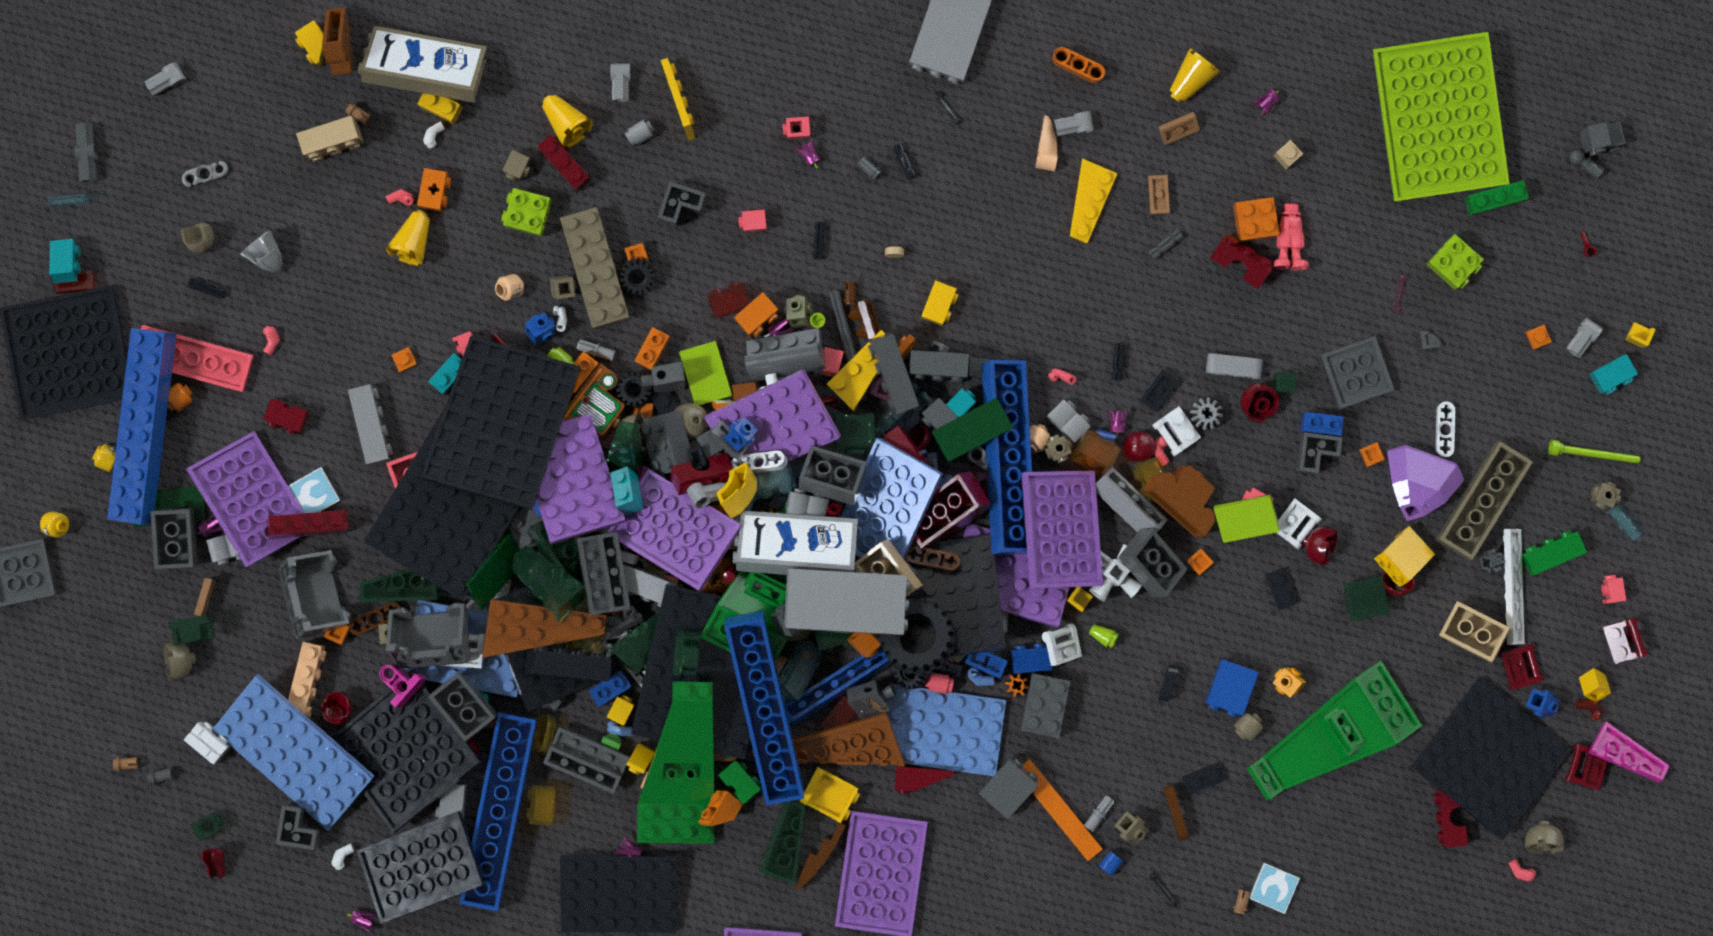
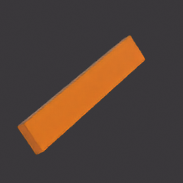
M1028 759L1023 767L1028 772L1030 770L1038 776L1037 780L1039 781V785L1032 793L1086 860L1089 861L1103 849L1033 762Z

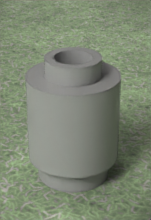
M641 120L628 128L625 135L631 145L634 146L653 136L652 132L655 130L649 121Z

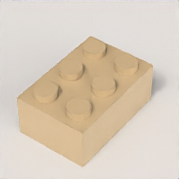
M352 116L296 133L303 156L313 162L321 161L324 159L323 156L329 154L331 156L339 155L342 153L341 150L347 148L349 150L358 149L360 144L364 143L358 122Z
M889 539L880 542L858 559L854 565L858 573L907 575V580L910 581L909 592H906V598L923 586Z
M1457 601L1439 636L1493 664L1510 631V627Z

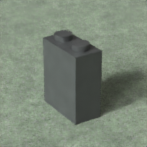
M1011 756L979 792V795L1007 819L1039 785L1038 776L1031 770L1028 772L1018 758L1013 759Z

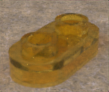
M542 715L538 720L533 742V749L537 753H547L552 745L556 728V720L553 716Z

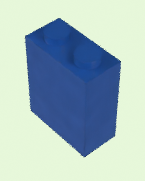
M1220 659L1205 703L1209 704L1208 708L1216 711L1222 708L1227 710V715L1235 718L1238 715L1243 716L1259 672Z

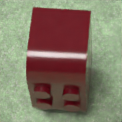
M972 472L956 475L935 491L914 537L920 548L930 547L936 542L948 539L992 506Z

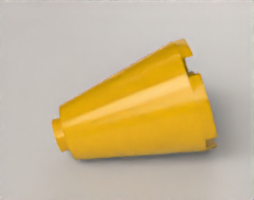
M1190 48L1170 88L1172 92L1170 96L1178 102L1181 100L1185 102L1216 77L1220 70Z
M549 95L543 100L542 108L560 143L564 147L565 145L567 147L576 145L585 138L582 134L586 130L590 132L593 122L589 117L557 95Z
M421 210L412 212L386 248L387 253L394 257V254L400 257L399 260L415 266H418V264L422 265L430 219L427 217L428 214Z

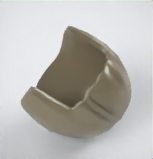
M200 223L181 229L183 242L190 251L203 253L213 245L214 233L210 224Z

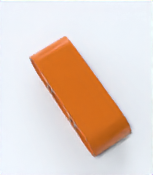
M1059 47L1054 51L1052 61L1057 67L1094 84L1102 81L1105 74V69L1102 65L1064 47ZM1063 53L1066 56V60L1061 62L1057 60L1056 55ZM1079 61L1084 67L1078 70L1074 67L1073 63ZM1096 69L1101 73V76L1094 78L1091 75V71Z

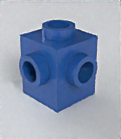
M544 312L540 315H534L525 323V332L534 345L537 346L553 338L556 324L552 317L548 318Z
M743 417L739 422L735 420L728 427L730 432L724 439L739 451L745 444L749 446L756 439L753 435L758 429L752 422Z
M1533 689L1526 707L1534 710L1533 714L1545 718L1546 715L1553 718L1558 710L1560 700L1553 697V692L1545 689L1542 692Z

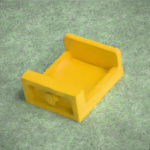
M1408 526L1399 532L1388 547L1374 559L1392 580L1401 587L1409 582L1435 554L1415 531Z
M817 767L804 792V798L800 799V802L841 823L842 820H847L851 812L848 808L851 803H856L860 793L857 792L859 788Z

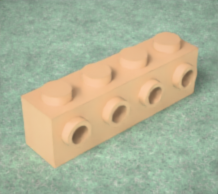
M303 642L288 700L310 718L312 712L310 705L312 699L314 700L317 688H315L316 681H319L322 670H320L321 662L325 660L326 651H324L325 646Z

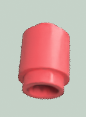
M931 673L930 678L927 679L928 683L925 684V687H928V691L943 694L952 692L954 678L946 674Z

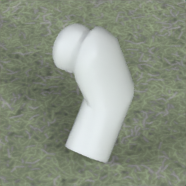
M441 121L429 127L425 132L423 142L430 149L436 146V135L445 130Z
M556 305L553 309V315L559 316L556 329L562 332L567 325L566 309L563 306L559 307Z
M352 843L335 851L331 862L336 870H342L345 866L343 862L345 856L355 852Z

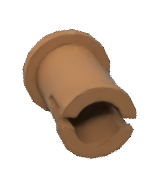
M351 102L345 111L348 113V116H353L364 125L371 117V114L358 107L357 103Z
M117 757V759H113V770L120 772L126 769H138V758Z
M1239 889L1236 904L1233 908H1235V913L1245 915L1246 911L1248 912L1247 905L1251 892L1245 891L1244 894V890Z

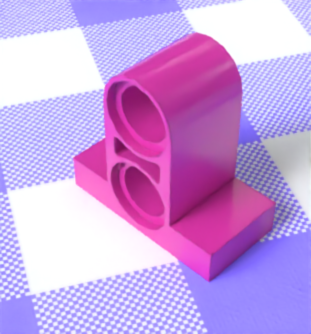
M384 665L379 673L380 678L397 694L390 702L395 708L403 707L427 680L423 674H414L410 677L402 668H398L395 665ZM390 669H392L394 672L392 678H390L389 676ZM404 682H406L407 684L406 691H403L402 684Z

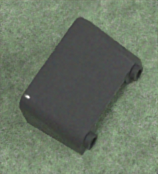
M332 550L288 557L280 565L281 583L296 639L345 627L350 622L349 611L345 610L344 607H340L332 574L334 567L337 566V560L332 555Z
M453 603L448 607V613L412 616L405 608L389 610L386 653L393 664L398 668H418L469 662L470 643L466 605Z

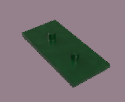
M996 397L932 431V434L945 458L950 462L1013 429V426Z
M197 487L157 490L155 510L194 508L195 521L206 520L205 500ZM133 524V527L152 526V525Z
M512 534L507 535L465 584L481 610H484L487 606L486 603L495 597L526 560Z

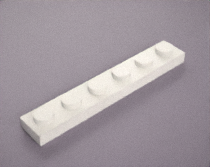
M1504 529L1505 618L1507 626L1510 627L1506 637L1507 645L1525 644L1521 529Z

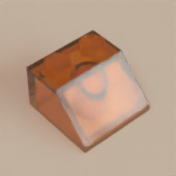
M1087 430L1076 444L1069 459L1090 471H1095V474L1102 477L1112 468L1121 448L1115 442L1101 438L1097 432Z

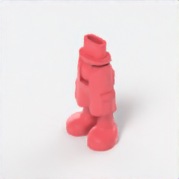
M1284 204V211L1281 212L1279 236H1277V248L1280 249L1278 259L1273 262L1275 269H1309L1308 261L1302 260L1300 250L1305 248V238L1302 231L1301 213L1299 212L1298 204ZM1289 248L1292 250L1291 262L1288 259Z

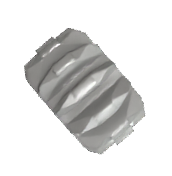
M1207 397L1205 403L1202 398L1199 399L1200 406L1197 403H1193L1192 406L1197 410H1190V414H1196L1195 417L1191 418V421L1198 420L1195 425L1196 427L1203 423L1202 429L1206 430L1207 424L1210 429L1214 428L1213 422L1217 425L1220 424L1216 417H1223V414L1217 413L1222 407H1214L1217 404L1216 400L1210 404V398ZM1205 409H1208V412L1211 413V416L1207 417L1208 419L1202 414V411L1204 412Z

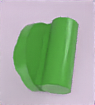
M607 734L603 736L602 744L619 751L621 739L618 735Z

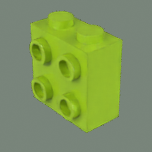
M513 188L512 192L508 193L506 203L509 205L507 211H503L501 221L504 222L503 225L506 228L542 237L552 200L549 197Z
M1454 234L1426 265L1455 290L1459 287L1462 289L1469 282L1468 276L1471 273L1476 274L1482 267L1480 263L1484 259Z

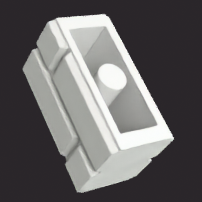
M206 721L205 723L198 722L185 737L184 741L213 765L217 764L231 746L227 743L228 740L221 735L218 736L213 731L214 727Z

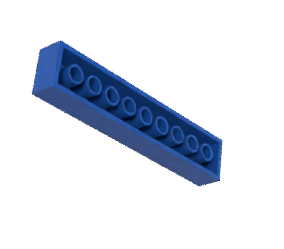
M131 328L108 520L151 525V511L155 510L177 334Z
M989 360L981 364L983 403L985 404L997 397L1013 426V429L986 442L988 498L992 504L989 508L992 555L1027 554L1022 473L1032 472L1026 360Z
M764 610L725 618L724 626L766 806L803 799L805 789Z
M499 712L497 715L472 839V847L485 885L462 893L459 904L493 911L500 910L538 719Z

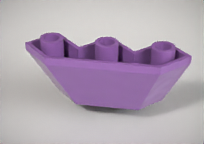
M1407 445L1390 449L1387 452L1394 492L1399 507L1407 521L1423 517L1445 504L1464 481L1457 463Z

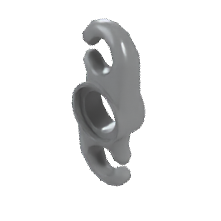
M219 161L218 164L223 167L222 173L216 172L217 163L201 165L187 170L182 175V183L186 187H191L192 184L187 181L188 175L194 177L193 185L209 183L223 178L228 173V166L224 161ZM208 169L210 176L207 179H202L200 177L201 170Z

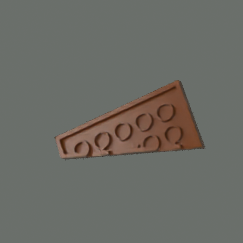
M490 599L482 658L604 635L607 615H589L587 612Z
M887 712L793 738L798 763L819 762V764L837 763V765L880 764V766H905V761Z

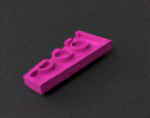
M1608 722L1602 724L1588 753L1658 783L1663 780L1669 768L1667 763Z

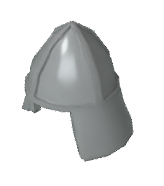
M271 229L262 234L240 253V255L263 270L280 272L282 269L281 252Z

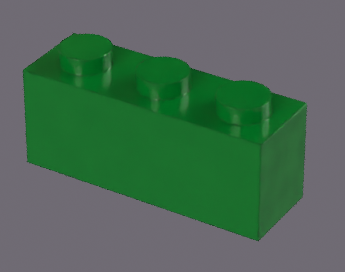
M1524 180L1471 194L1464 198L1469 217L1525 202L1529 199Z
M1568 530L1560 534L1561 538L1554 540L1552 537L1542 541L1544 545L1540 547L1533 545L1526 548L1522 558L1530 576L1587 553L1579 533Z

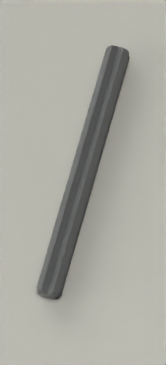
M833 291L829 295L848 363L856 353L840 292ZM866 393L864 397L860 400V402L867 400Z

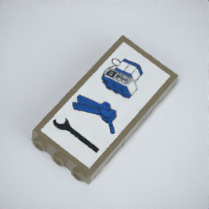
M374 26L372 33L368 34V47L363 50L364 60L358 66L361 82L475 102L487 60V46Z

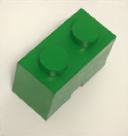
M736 759L718 776L728 787L732 785L735 788L733 793L742 804H745L761 790L759 786L761 782L755 775L750 776L747 772L749 768L742 760L738 762Z

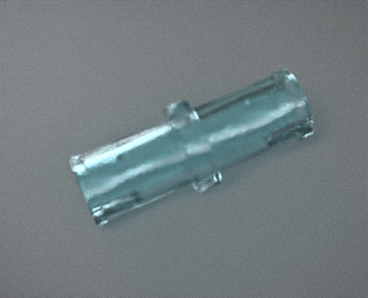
M1619 505L1608 510V513L1618 523L1617 526L1625 531L1631 541H1635L1642 535L1631 522V517H1627Z

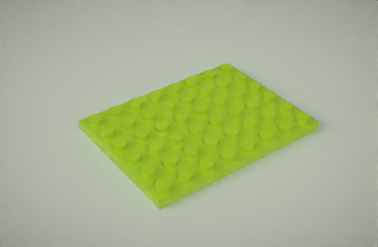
M1488 32L1373 49L1394 202L1510 184Z

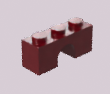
M552 134L537 146L539 151L561 173L576 192L591 180L588 174Z
M1227 234L1224 235L1210 257L1225 268L1232 261L1238 260L1243 262L1247 271L1242 279L1257 289L1262 285L1273 267L1268 258L1261 257L1251 247L1242 245L1235 237L1228 236Z
M724 453L708 457L705 471L694 469L690 462L674 465L671 469L670 479L678 495L688 494L687 489L694 483H702L703 486L719 482L727 483L729 471L734 468L727 454Z
M1436 789L1437 793H1434L1433 798L1434 804H1438V812L1435 813L1436 823L1440 825V832H1437L1438 843H1441L1442 847L1468 846L1466 826H1455L1450 820L1451 811L1460 806L1439 789Z

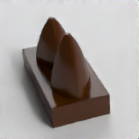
M863 300L857 302L858 305L850 310L847 318L853 321H863V324L857 329L856 335L860 338L872 339L880 331L872 301Z

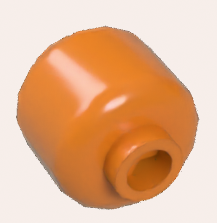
M176 383L170 387L168 407L171 411L180 412L192 403L191 395H193V392L187 385L183 387L181 384Z

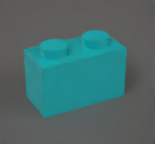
M73 239L50 241L49 275L55 284L78 281V274H80L78 257L81 256V251Z
M453 353L428 382L446 396L453 387L462 359Z
M1627 354L1589 373L1599 393L1606 392L1607 395L1616 391L1617 385L1621 383L1626 385L1634 381L1633 377L1638 374Z
M961 389L946 406L958 418L966 414L975 405V396L968 389L966 391Z
M628 466L611 472L616 507L622 510L625 515L642 510L643 503L638 475Z

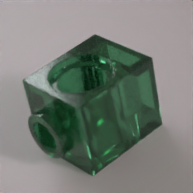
M1276 372L1274 374V390L1277 393H1295L1296 373Z
M215 812L190 824L199 841H203L224 829L222 826L224 822L219 814L216 815ZM207 820L211 821L213 824V829L211 831H208L205 828V823Z

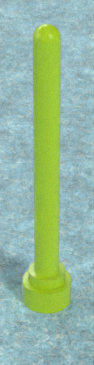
M1551 440L1549 443L1548 453L1554 456L1567 453L1631 463H1640L1641 458L1636 455L1565 446L1557 440Z

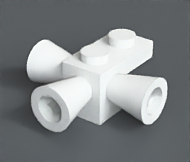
M1123 544V546H1122V548H1121V550H1120V552H1119V554H1118V557H1119V555L1123 552V550L1126 548L1127 545ZM1101 551L1103 586L1092 587L1089 591L1105 602L1111 587L1120 585L1129 597L1132 598L1139 591L1142 584L1127 575L1130 570L1126 568L1118 557L1117 559H1111Z

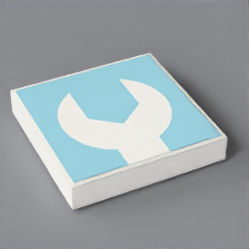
M322 467L288 486L304 513L322 512L341 501Z
M1263 863L1249 899L1285 914L1300 878Z

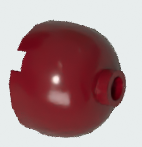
M1264 383L1248 386L1240 399L1241 410L1251 421L1256 423L1266 421L1265 418L1268 416L1272 417L1279 408L1280 403L1276 390Z
M1320 527L1313 530L1310 536L1306 535L1303 546H1306V554L1312 562L1324 567L1328 565L1330 560L1327 557L1331 552H1334L1338 535L1335 534L1337 530Z

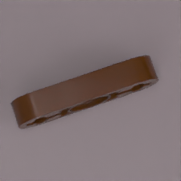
M910 546L905 556L906 560L912 565L948 572H955L961 566L960 558L954 553L920 548L918 546ZM914 551H916L918 555L923 556V552H926L924 555V562H921L922 558L915 557V559L912 560L909 554H913ZM936 554L938 556L937 563L930 564L928 556ZM942 556H944V560L951 561V558H954L955 562H957V564H953L952 567H950L949 564L946 562H943V566H940L942 563Z
M390 602L352 619L349 623L350 632L354 635H362L377 628L378 625L388 623V620L385 621V616L381 610L384 609V612L391 610V605L402 608L401 605L397 602ZM373 613H378L381 616V621L378 624H373L370 620ZM366 617V621L371 627L367 628V625L361 627L360 632L354 630L355 622L363 623L365 622L363 618Z
M1173 785L1163 787L1170 813H1172L1171 817L1179 841L1189 839Z

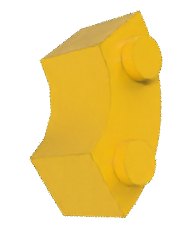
M746 462L729 471L727 483L716 493L721 506L731 519L742 514L753 499L757 490V478Z

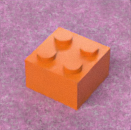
M1274 197L1236 202L1233 205L1239 243L1277 238L1279 236Z
M762 292L739 312L734 319L750 338L752 336L756 338L764 331L763 327L767 323L771 325L779 318V310Z

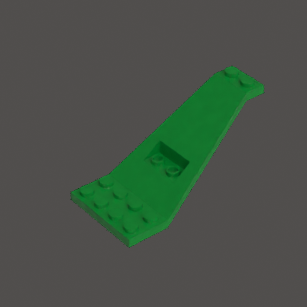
M787 501L779 513L785 514ZM739 571L734 581L717 603L700 638L730 652L724 626L725 618L764 610L776 661L788 636L779 634L770 615L775 612L778 606L785 604L787 575ZM760 583L762 587L756 588L755 584ZM778 592L779 596L774 597L772 593Z
M1378 661L1347 683L1246 769L1266 801L1287 788L1397 745L1419 729L1422 724L1383 662Z
M674 681L672 705L637 803V843L714 844V826L700 825L698 823L702 812L707 808L714 794L713 682ZM670 770L674 773L672 778L668 776ZM688 771L693 773L691 778L687 776Z

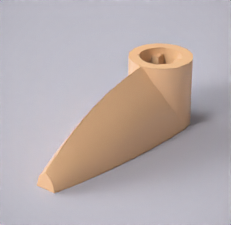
M1044 115L1035 168L1055 171L1057 139L1050 118Z

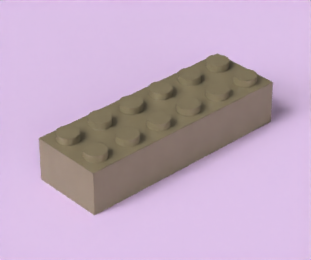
M595 207L561 217L560 220L593 330L630 320L598 208Z
M1501 441L1495 442L1437 536L1436 541L1465 559L1473 560L1533 461Z

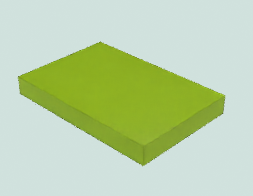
M716 341L679 352L695 404L701 406L711 403L712 400H721L732 396Z
M1271 494L1214 506L1223 543L1280 532Z

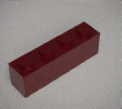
M339 510L268 516V538L279 539L346 533L348 530L347 511Z

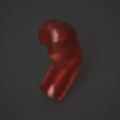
M1576 700V709L1589 710L1592 713L1591 717L1593 719H1600L1602 717L1601 713H1603V710L1595 701Z

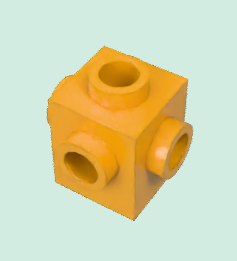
M1288 667L1281 668L1274 677L1276 679L1273 684L1276 685L1275 689L1282 695L1286 694L1292 698L1298 694L1307 682L1300 677L1301 673L1298 670Z

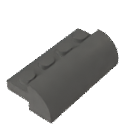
M819 328L746 341L747 356H744L748 375L753 382L766 380L765 375L776 373L778 378L792 375L802 369L805 372L826 369L825 351L822 349L821 330Z
M617 532L576 539L589 615L630 609Z
M559 726L543 764L614 794L631 756L563 726Z

